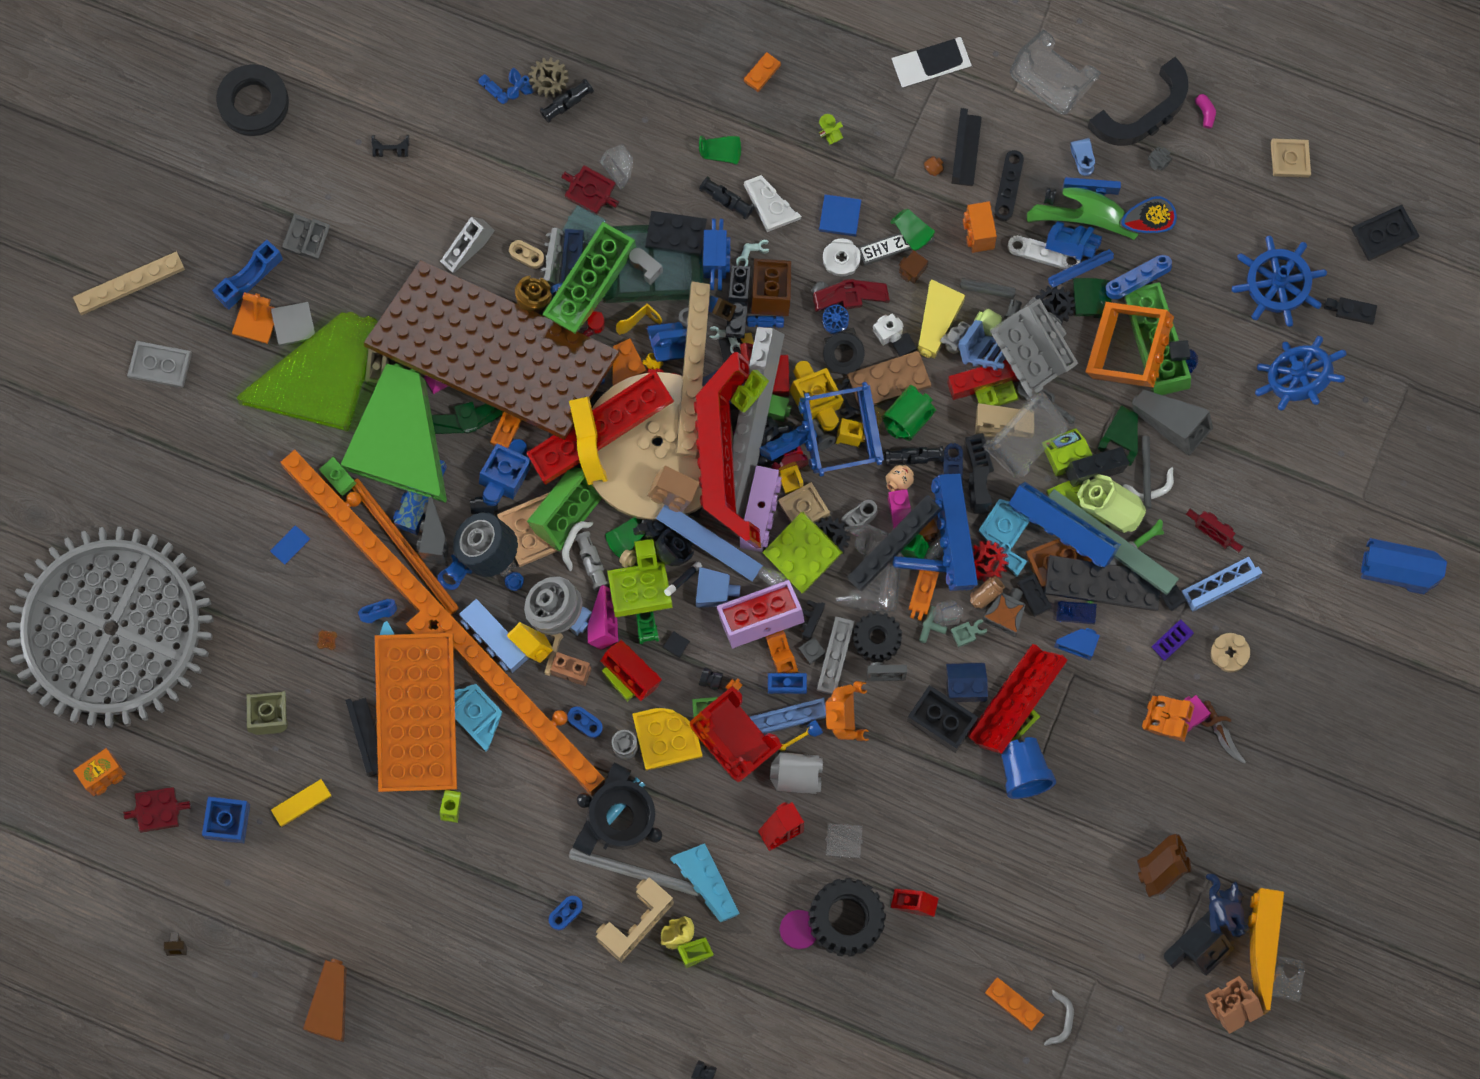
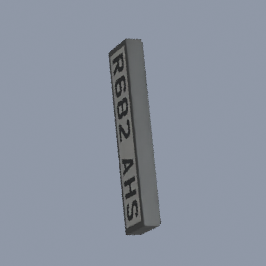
M901 233L858 247L864 266L912 250ZM932 237L926 245L934 243V238Z

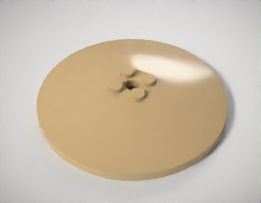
M663 372L657 373L675 402L600 449L598 455L606 471L608 481L597 480L593 481L592 484L596 492L610 506L628 516L643 520L656 521V517L665 505L663 503H655L647 496L655 476L664 466L699 481L701 476V469H699L697 463L698 458H700L698 449L696 450L695 458L676 456L683 376ZM649 373L639 374L617 383L599 398L592 410ZM731 426V436H732V443H733L734 435H733L732 426ZM658 437L663 440V443L660 446H654L652 440ZM699 485L692 502L682 512L685 515H689L702 507L700 504L702 488Z

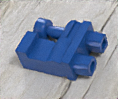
M1057 221L1048 233L1045 248L1068 256H1076L1075 259L1081 261L1083 256L1094 257L1096 249L1100 247L1102 236L1093 234L1094 228L1092 227L1087 229L1083 226H1078L1076 229L1064 227L1063 222Z

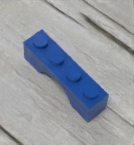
M268 240L263 242L253 252L250 261L239 273L225 278L212 290L215 297L229 310L243 297L244 292L248 293L283 260L280 251Z

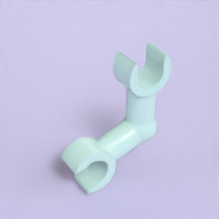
M762 240L754 244L746 243L743 246L741 256L736 260V266H738L740 261H745V266L748 267L750 251L768 253L769 249L761 247L763 244H768V241Z
M715 326L710 327L711 331H717L715 336H709L710 339L717 340L719 337H726V330H719ZM729 338L732 354L734 353V347L740 348L737 338Z

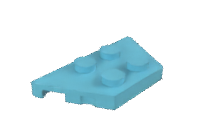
M477 684L467 686L464 689L455 690L456 721L487 752L503 712Z

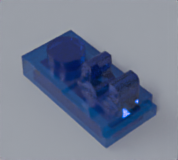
M1058 601L1056 621L1095 625L1097 604Z

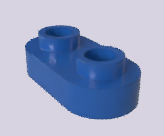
M386 599L362 607L358 611V615L362 622L372 623L377 619L394 615L397 611V606L393 599Z
M578 706L569 710V723L589 738H597L602 734L603 726L601 721L588 711ZM575 715H581V719L578 721L574 717ZM596 726L597 730L595 732H591L590 727Z
M568 896L549 915V924L553 929H565L581 913L583 904L580 898ZM575 903L577 905L576 909L571 910L569 908L570 904ZM561 917L563 919L562 923L557 924L555 922L556 918Z

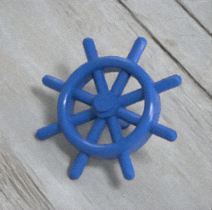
M1267 236L1265 240L1268 251L1259 255L1254 261L1242 253L1237 256L1238 260L1249 266L1250 269L1247 275V283L1235 285L1231 290L1233 293L1249 291L1251 298L1258 305L1252 314L1253 320H1258L1263 311L1267 310L1283 313L1286 325L1291 327L1293 326L1291 311L1298 308L1304 301L1316 309L1321 308L1322 304L1311 297L1309 293L1312 287V279L1326 276L1327 271L1325 269L1310 270L1308 264L1301 257L1307 248L1305 242H1301L1295 252L1285 249H1275L1272 236ZM1278 259L1288 262L1280 268ZM1271 261L1273 272L1262 265ZM1294 265L1300 271V274L1289 275ZM1256 272L1268 279L1256 281ZM1303 281V289L1300 290L1290 283ZM1270 287L1265 296H1263L1258 290L1260 288ZM1285 289L1297 297L1288 301ZM1278 291L1280 302L1271 301Z
M1317 336L1312 346L1304 345L1291 348L1288 342H1283L1282 348L1285 352L1280 354L1271 365L1262 363L1257 365L1259 371L1268 372L1269 384L1258 388L1255 391V395L1261 396L1273 391L1276 396L1281 398L1278 404L1280 411L1285 409L1289 401H1301L1310 398L1314 405H1318L1320 400L1317 394L1322 392L1331 381L1339 383L1345 381L1343 375L1334 374L1332 362L1345 357L1346 351L1340 350L1328 355L1323 349L1319 348L1323 342L1322 336ZM1313 359L1318 360V361H1316V362L1310 364ZM1323 367L1322 372H1317V371H1315V370H1317V369ZM1280 374H1285V375H1286V376H1284V377L1278 379ZM1291 382L1288 388L1283 387V385Z

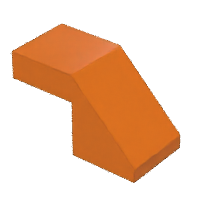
M782 630L765 636L777 672L797 673V665L789 648L785 632Z

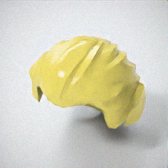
M686 916L680 919L669 920V926H664L661 931V945H665L666 948L673 950L677 949L679 945L689 943L694 935L692 920Z

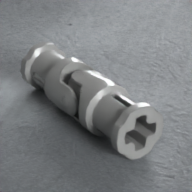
M589 531L576 535L575 541L578 542L581 551L579 553L586 572L592 579L593 589L597 591L602 585L608 587L609 582L606 581L604 576V568L597 549L593 546L590 539L591 534Z

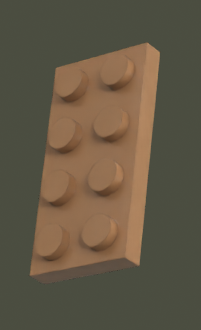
M919 351L847 374L848 379H850L851 388L862 387V382H867L870 385L874 406L898 398L910 384L916 387L918 391L931 387V382ZM856 391L853 392V394L859 407L858 396Z

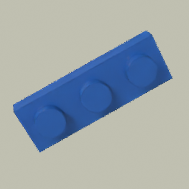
M802 425L759 448L760 454L772 461L804 444L807 440V435L803 431Z

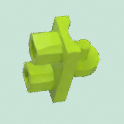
M824 114L819 120V124L824 130L819 132L821 138L826 136L829 145L843 138L839 130L843 125L841 122L835 124L836 121L833 115Z

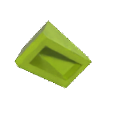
M706 937L677 947L686 968L714 956Z

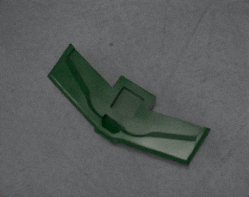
M473 402L455 406L456 414L432 415L435 434H469L476 432L477 429L501 417L504 411L486 403L475 409Z

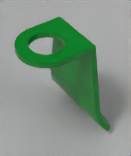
M700 136V155L703 159L737 165L741 156L740 137L727 136L706 140L704 136Z
M909 209L902 210L890 221L891 224L897 226L908 245L914 251L926 245L935 233L934 229L930 228Z
M632 518L605 534L609 548L617 557L620 558L625 550L631 551L635 547L634 542L640 541L645 535H634L633 528L637 524H641L643 519Z

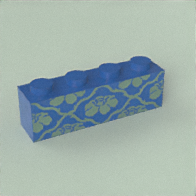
M440 460L442 475H444L447 466L444 461ZM410 491L404 493L401 498V508L396 510L393 517L395 526L418 535L421 521H424L426 515L423 513L424 504L428 502L429 498Z

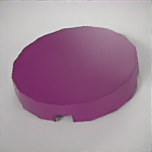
M794 910L786 914L782 919L779 932L781 939L787 946L801 950L810 947L815 942L816 937L813 938L811 934L812 929L808 924L809 912Z

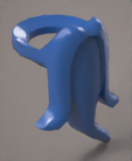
M453 554L451 555L453 559L451 565L442 570L438 575V581L448 590L457 589L467 573L472 574V571L469 568L465 569V565ZM447 573L450 577H454L456 583L452 585L446 583L443 579V574Z

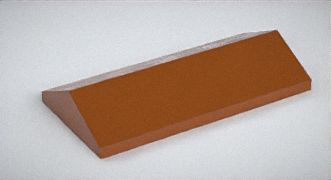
M1060 538L1026 551L1032 572L1036 575L1041 587L1045 586L1047 562L1050 555L1092 562L1091 558L1080 555L1071 545L1068 546L1062 543Z

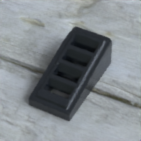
M980 433L966 437L964 442L972 467L987 463L989 473L994 472L984 434ZM976 442H980V443H981V444H977V445L971 446V444L976 443ZM983 449L982 452L973 453L975 450ZM985 456V459L979 461L975 460L976 458Z

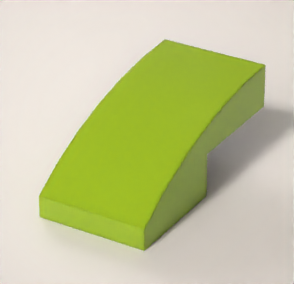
M752 370L745 385L738 386L731 402L741 412H746L761 395L769 380L758 370Z
M1013 381L996 387L990 386L975 392L980 404L1001 406L1019 400Z

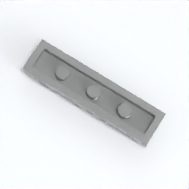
M835 617L817 687L818 692L832 695L833 690L838 687L854 626V621Z

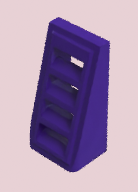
M1180 619L1151 648L1165 661L1188 641L1194 632ZM1178 628L1186 635L1185 637L1177 630ZM1172 633H1174L1178 637V639L1180 640L1179 642H1177L1175 638L1171 635ZM1166 639L1174 645L1173 648L1165 641ZM1162 644L1169 652L1166 653L1159 645Z

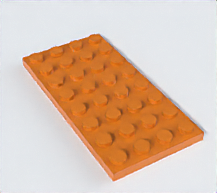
M453 633L375 635L378 792L457 789Z

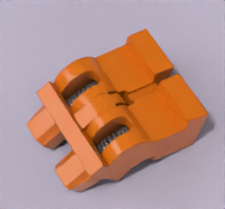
M1152 696L1151 701L1148 703V713L1146 719L1143 720L1142 727L1144 730L1156 735L1185 742L1189 728L1187 722L1190 723L1195 706L1191 701L1187 700L1182 701L1165 696Z

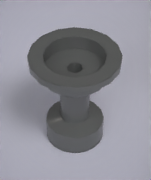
M814 419L813 425L818 438V451H823L832 446L836 438L828 434L824 435L818 419Z

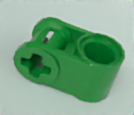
M653 611L648 612L651 616L647 620L640 618L641 613L636 614L640 645L647 641L655 640L659 642Z

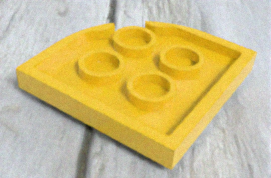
M655 708L632 714L646 771L703 757L699 739L692 731L690 721L674 710Z

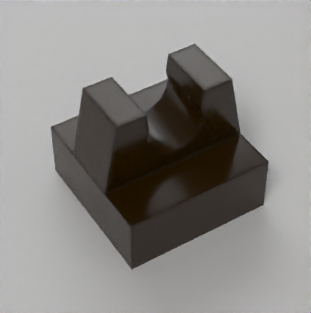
M170 933V942H164V951L167 956L187 955V946L184 941H181L179 933Z

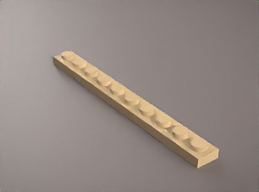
M691 282L676 448V456L695 458L697 450L696 440L698 432L695 428L697 413L694 410V402H696V395L702 389L710 284Z

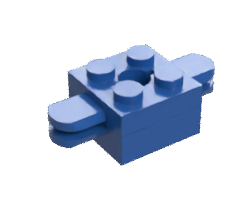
M712 218V230H704L703 274L704 278H711L710 290H714L715 278H717L718 291H722V279H726V272H730L731 243L730 237H727V230H723L724 219H720L719 230H716V218Z
M514 439L508 448L496 444L482 468L479 484L486 487L483 491V501L487 505H497L503 495L514 499L530 470L531 460L525 456L527 445L523 440Z

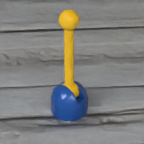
M816 719L808 724L806 732L782 744L783 746L779 750L785 751L786 747L807 735L813 737L821 735L823 731Z

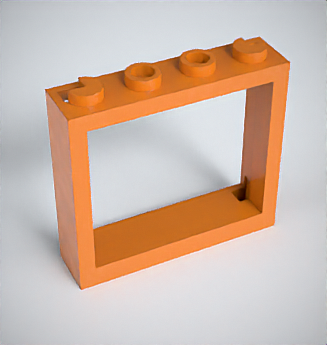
M1106 302L1086 373L1092 379L1154 388L1156 378L1159 377L1160 364L1164 360V350L1169 343V333L1173 327L1174 316L1164 309ZM1119 313L1159 318L1143 375L1103 369Z

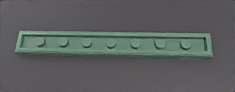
M1055 489L1050 493L1049 498L1121 544L1114 558L1168 595L1179 578Z

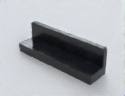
M961 108L951 184L973 186L982 117L967 115L968 109Z

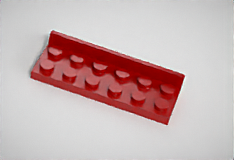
M1032 644L969 732L968 737L980 748L1002 754L1068 660L1063 655L1042 651L1036 644Z

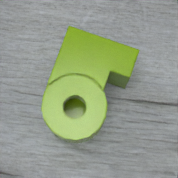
M445 790L440 808V819L442 821L458 823L461 792Z

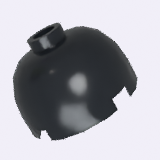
M670 527L659 535L655 544L657 556L663 563L669 566H680L689 561L694 554V550L692 551L691 548L693 543Z

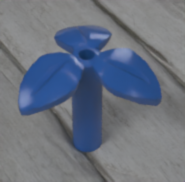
M512 68L509 73V82L515 86L507 89L508 98L512 100L519 97V90L525 95L535 92L532 90L533 85L529 84V77L523 76L521 78L518 70Z

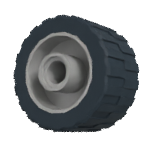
M481 512L468 517L460 525L453 539V551L455 557L475 574L482 577H493L502 573L513 562L517 553L518 539L515 532L498 517L491 513Z

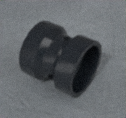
M705 667L699 685L703 687L709 686L712 690L718 691L723 673L719 671L712 672L710 668Z
M698 1060L691 1079H713L717 1068L706 1066L703 1061Z

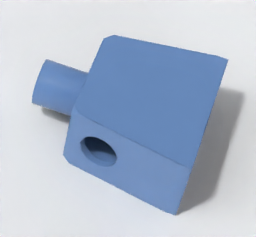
M699 567L696 607H714L727 603L728 596L740 597L741 586L729 585L730 575Z

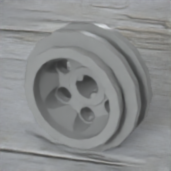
M549 577L539 581L529 591L524 606L525 616L537 631L546 635H557L570 629L576 623L581 614L583 601L581 593L569 580L562 577Z

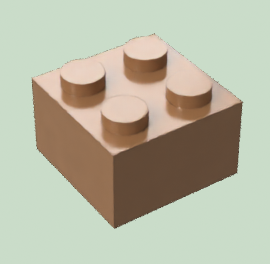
M664 466L655 476L647 496L655 503H663L669 506V509L672 511L683 512L692 502L700 482Z

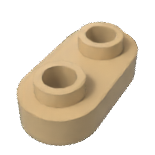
M516 240L510 244V256L516 261L532 269H538L544 264V254L541 250L521 240ZM520 249L522 253L517 254L516 250ZM533 258L539 259L537 262L532 261Z

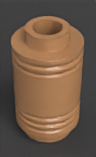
M990 577L970 594L971 604L975 608L983 609L1003 592L1004 584L999 578Z

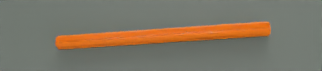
M358 478L354 481L357 484L352 487L354 492L360 494L361 501L448 613L451 615L456 613L459 609L458 605Z

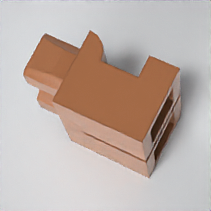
M557 652L550 672L553 676L565 680L569 679L571 682L586 686L592 668L588 662Z

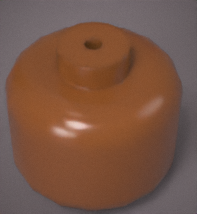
M932 156L925 161L924 168L930 175L937 176L944 170L942 166L944 162L940 158L937 159L935 156Z

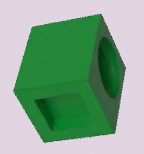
M918 534L901 553L904 557L924 559L929 545L923 536Z

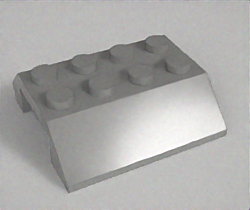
M1040 298L1012 314L990 330L1029 397L1041 391L1043 386L1078 364Z

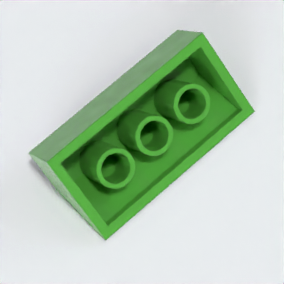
M572 467L565 473L527 522L537 536L560 551L571 528L580 521L584 522L602 497L592 485H588L582 468Z

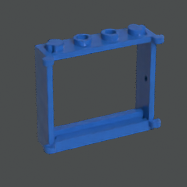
M862 382V387L814 396L804 393V397L800 398L798 407L800 413L803 414L802 428L807 435L805 444L807 451H810L811 459H809V466L813 473H819V477L824 476L826 471L872 462L882 465L884 458L871 388L867 382ZM857 391L869 459L821 468L809 400Z

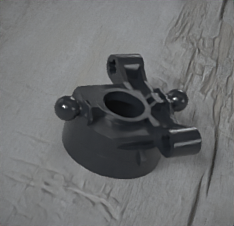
M614 762L604 786L596 792L593 798L588 793L578 795V806L581 808L588 807L587 820L572 848L590 856L597 841L604 845L603 849L605 850L607 847L626 850L637 846L646 837L653 843H657L662 839V831L659 828L653 827L655 806L651 796L643 787L638 785L639 782L627 781L631 770ZM622 804L630 808L633 813V822L629 828L616 830L607 822V812L610 807Z

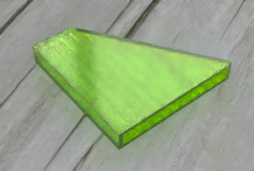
M341 312L237 396L239 404L349 431L366 375L368 348L364 347V341L378 321L370 316L365 318L359 317L354 312Z

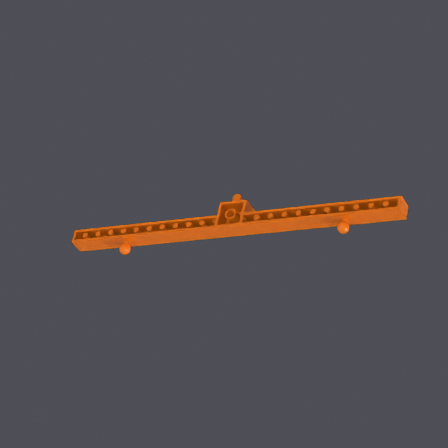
M296 450L284 458L281 464L287 473L419 612L406 623L412 634L453 633L454 650L584 789L591 796L595 794L605 784V778L556 727L567 722L568 716L566 712L562 710L555 711L551 721L350 509V507H356L361 503L359 493L350 492L344 502ZM437 624L438 628L431 630V626Z

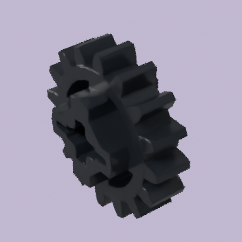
M1047 286L1046 292L1041 289L1040 295H1036V299L1040 298L1047 312L1053 313L1062 323L1063 320L1068 322L1069 316H1073L1074 312L1072 310L1075 309V304H1072L1074 297H1069L1070 291L1063 292V286L1060 290L1057 289V286L1053 289ZM1054 300L1057 307L1055 311L1052 305Z
M829 516L828 521L821 518L820 524L815 522L825 534L828 533L830 537H833L832 542L836 546L837 541L842 538L838 548L844 554L845 550L843 547L848 548L849 544L846 541H850V536L846 535L849 533V529H844L845 523L839 524V518L832 521L831 516Z

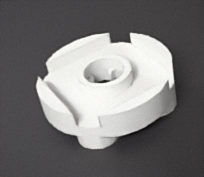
M848 239L832 241L823 252V263L827 272L836 276L854 274L860 264V251L858 247ZM844 254V257H847V259L841 262L836 256Z

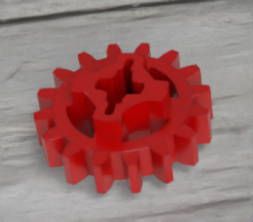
M990 540L987 541V544L980 541V547L974 545L973 557L977 580L980 581L983 578V582H985L990 577L997 576L1002 578L1001 571L1007 572L1004 565H1009V562L1005 561L1008 554H1003L1005 548H998L999 543L995 542L992 544ZM989 549H993L997 554H991ZM987 558L991 559V561L988 562V565L984 564L985 562H987ZM984 568L987 574L981 573L978 569Z

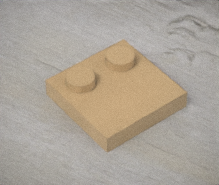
M1271 140L1273 176L1308 178L1311 176L1309 140Z
M812 482L778 500L790 523L801 512H804L814 523L821 521V518L830 516V511Z

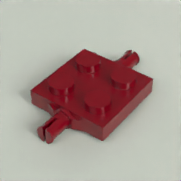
M584 165L575 176L570 175L566 171L562 174L561 178L570 182L565 198L597 215L606 203L615 209L619 205V201L610 197L616 182Z
M1191 508L1186 513L1188 517L1195 521L1197 529L1225 549L1230 546L1239 553L1244 547L1233 538L1236 534L1233 532V528L1226 523L1222 524L1213 513L1203 511L1199 515Z
M171 787L135 793V810L124 811L123 814L125 820L136 818L139 832L143 833L178 827L180 810L191 809L190 801L178 803L175 788Z

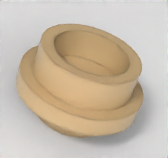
M625 550L622 553L619 562L624 568L632 567L636 563V552Z

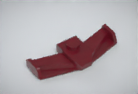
M854 279L843 280L840 283L813 293L815 312L842 302V307L845 309L862 307V300L890 302L886 283Z

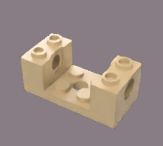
M650 877L647 880L643 879L637 885L636 894L637 898L650 908L651 911L648 909L641 916L642 920L639 925L634 924L627 932L629 934L628 937L610 922L607 925L603 923L596 931L598 933L596 936L598 943L621 963L674 904L673 897Z

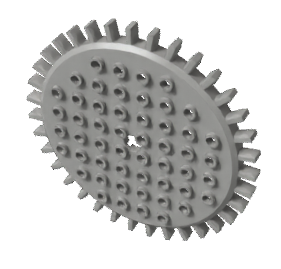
M103 527L99 528L100 540L96 542H90V536L86 531H82L81 538L84 545L77 548L74 547V543L67 537L64 540L69 551L60 556L55 548H49L50 554L55 558V561L49 566L40 559L35 561L43 572L38 578L29 573L24 574L26 580L34 584L30 592L18 588L15 590L18 596L26 598L24 607L10 605L9 608L15 614H22L20 623H7L9 630H20L21 637L8 640L7 645L12 648L22 646L23 654L10 658L11 662L15 665L26 661L29 667L17 674L18 678L22 681L34 675L37 681L30 685L27 691L33 695L43 687L47 691L39 702L43 707L47 706L53 698H56L60 701L54 710L56 716L60 717L65 708L69 706L74 709L70 716V721L76 724L81 712L89 713L87 724L91 728H94L97 715H105V725L108 729L113 727V715L122 714V721L126 726H131L129 712L136 710L139 711V716L144 721H147L148 714L145 707L154 703L155 708L159 712L163 713L165 710L163 704L159 701L160 698L168 694L173 701L178 702L180 699L172 688L178 682L185 688L190 689L192 687L189 680L183 677L187 669L192 670L194 673L200 674L202 672L197 664L191 663L194 655L208 657L209 655L208 651L204 648H197L199 639H213L211 633L200 632L201 623L214 622L212 615L199 616V608L211 605V600L209 598L196 600L194 595L196 592L205 589L206 586L203 581L192 586L187 581L198 573L196 568L193 566L182 573L178 568L187 558L182 553L171 562L167 558L173 550L171 543L168 542L162 551L158 552L154 550L158 542L156 535L152 534L145 546L139 543L141 539V531L139 529H135L131 541L123 540L124 530L122 527H117L115 540H107L106 530ZM115 555L119 556V559L117 561L113 560V557ZM136 563L135 568H130V565ZM89 565H93L92 570H87ZM153 570V575H147L148 571ZM107 572L111 573L109 578L104 577ZM63 575H68L66 580H62ZM167 577L171 578L169 583L164 582ZM123 580H128L126 585H122ZM85 582V586L80 588L79 584ZM141 587H145V591L143 593L139 592V589ZM101 589L102 593L100 595H96V591ZM54 592H59V596L53 597ZM161 594L162 599L156 600L157 595ZM115 597H119L118 602H113ZM72 599H76V603L74 605L70 604V601ZM175 602L180 603L179 607L177 608L173 607V604ZM136 604V609L131 610V605ZM90 606L94 607L92 612L87 611ZM46 609L51 610L49 614L44 613ZM154 612L153 617H148V613ZM111 614L110 619L106 620L105 615ZM67 616L68 620L62 622V617ZM167 619H171V623L169 625L165 624V621ZM112 621L119 625L118 631L113 636L106 634L104 630L105 625ZM124 621L128 622L126 627H122ZM85 624L84 629H79V625ZM42 626V630L37 632L36 627ZM187 626L189 628L187 632H182L183 627ZM141 629H145L144 634H139ZM98 631H102V635L100 637L96 636V633ZM55 633L59 634L57 639H53ZM162 636L163 640L161 642H157V637ZM116 638L120 640L118 644H113ZM72 641H76L75 646H70ZM180 644V648L175 650L174 645ZM132 646H137L135 652H131ZM93 648V653L88 654V649ZM49 650L51 652L49 656H44L46 651ZM153 653L154 658L148 659V655ZM111 656V660L106 662L105 657ZM63 658L68 659L66 664H62ZM167 661L172 662L171 666L166 667L165 663ZM128 663V668L122 669V665ZM84 665L85 670L79 671V667ZM141 671L146 672L145 676L140 677L139 673ZM98 673H102V677L100 679L96 678V675ZM55 675L59 676L57 681H53ZM159 678L163 679L161 684H157ZM115 681H120L118 686L115 687L113 685ZM72 683H76V687L74 689L70 688V685ZM133 688H137L135 694H131ZM90 690L94 691L92 696L87 695ZM107 698H111L109 704H105Z

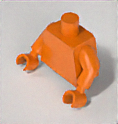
M855 681L853 686L850 684L837 687L833 690L832 696L826 701L827 729L833 731L836 738L841 740L856 739L857 741L869 740L863 737L864 732H869L867 729L854 731L853 693L865 694L867 690L861 689V687L866 682Z

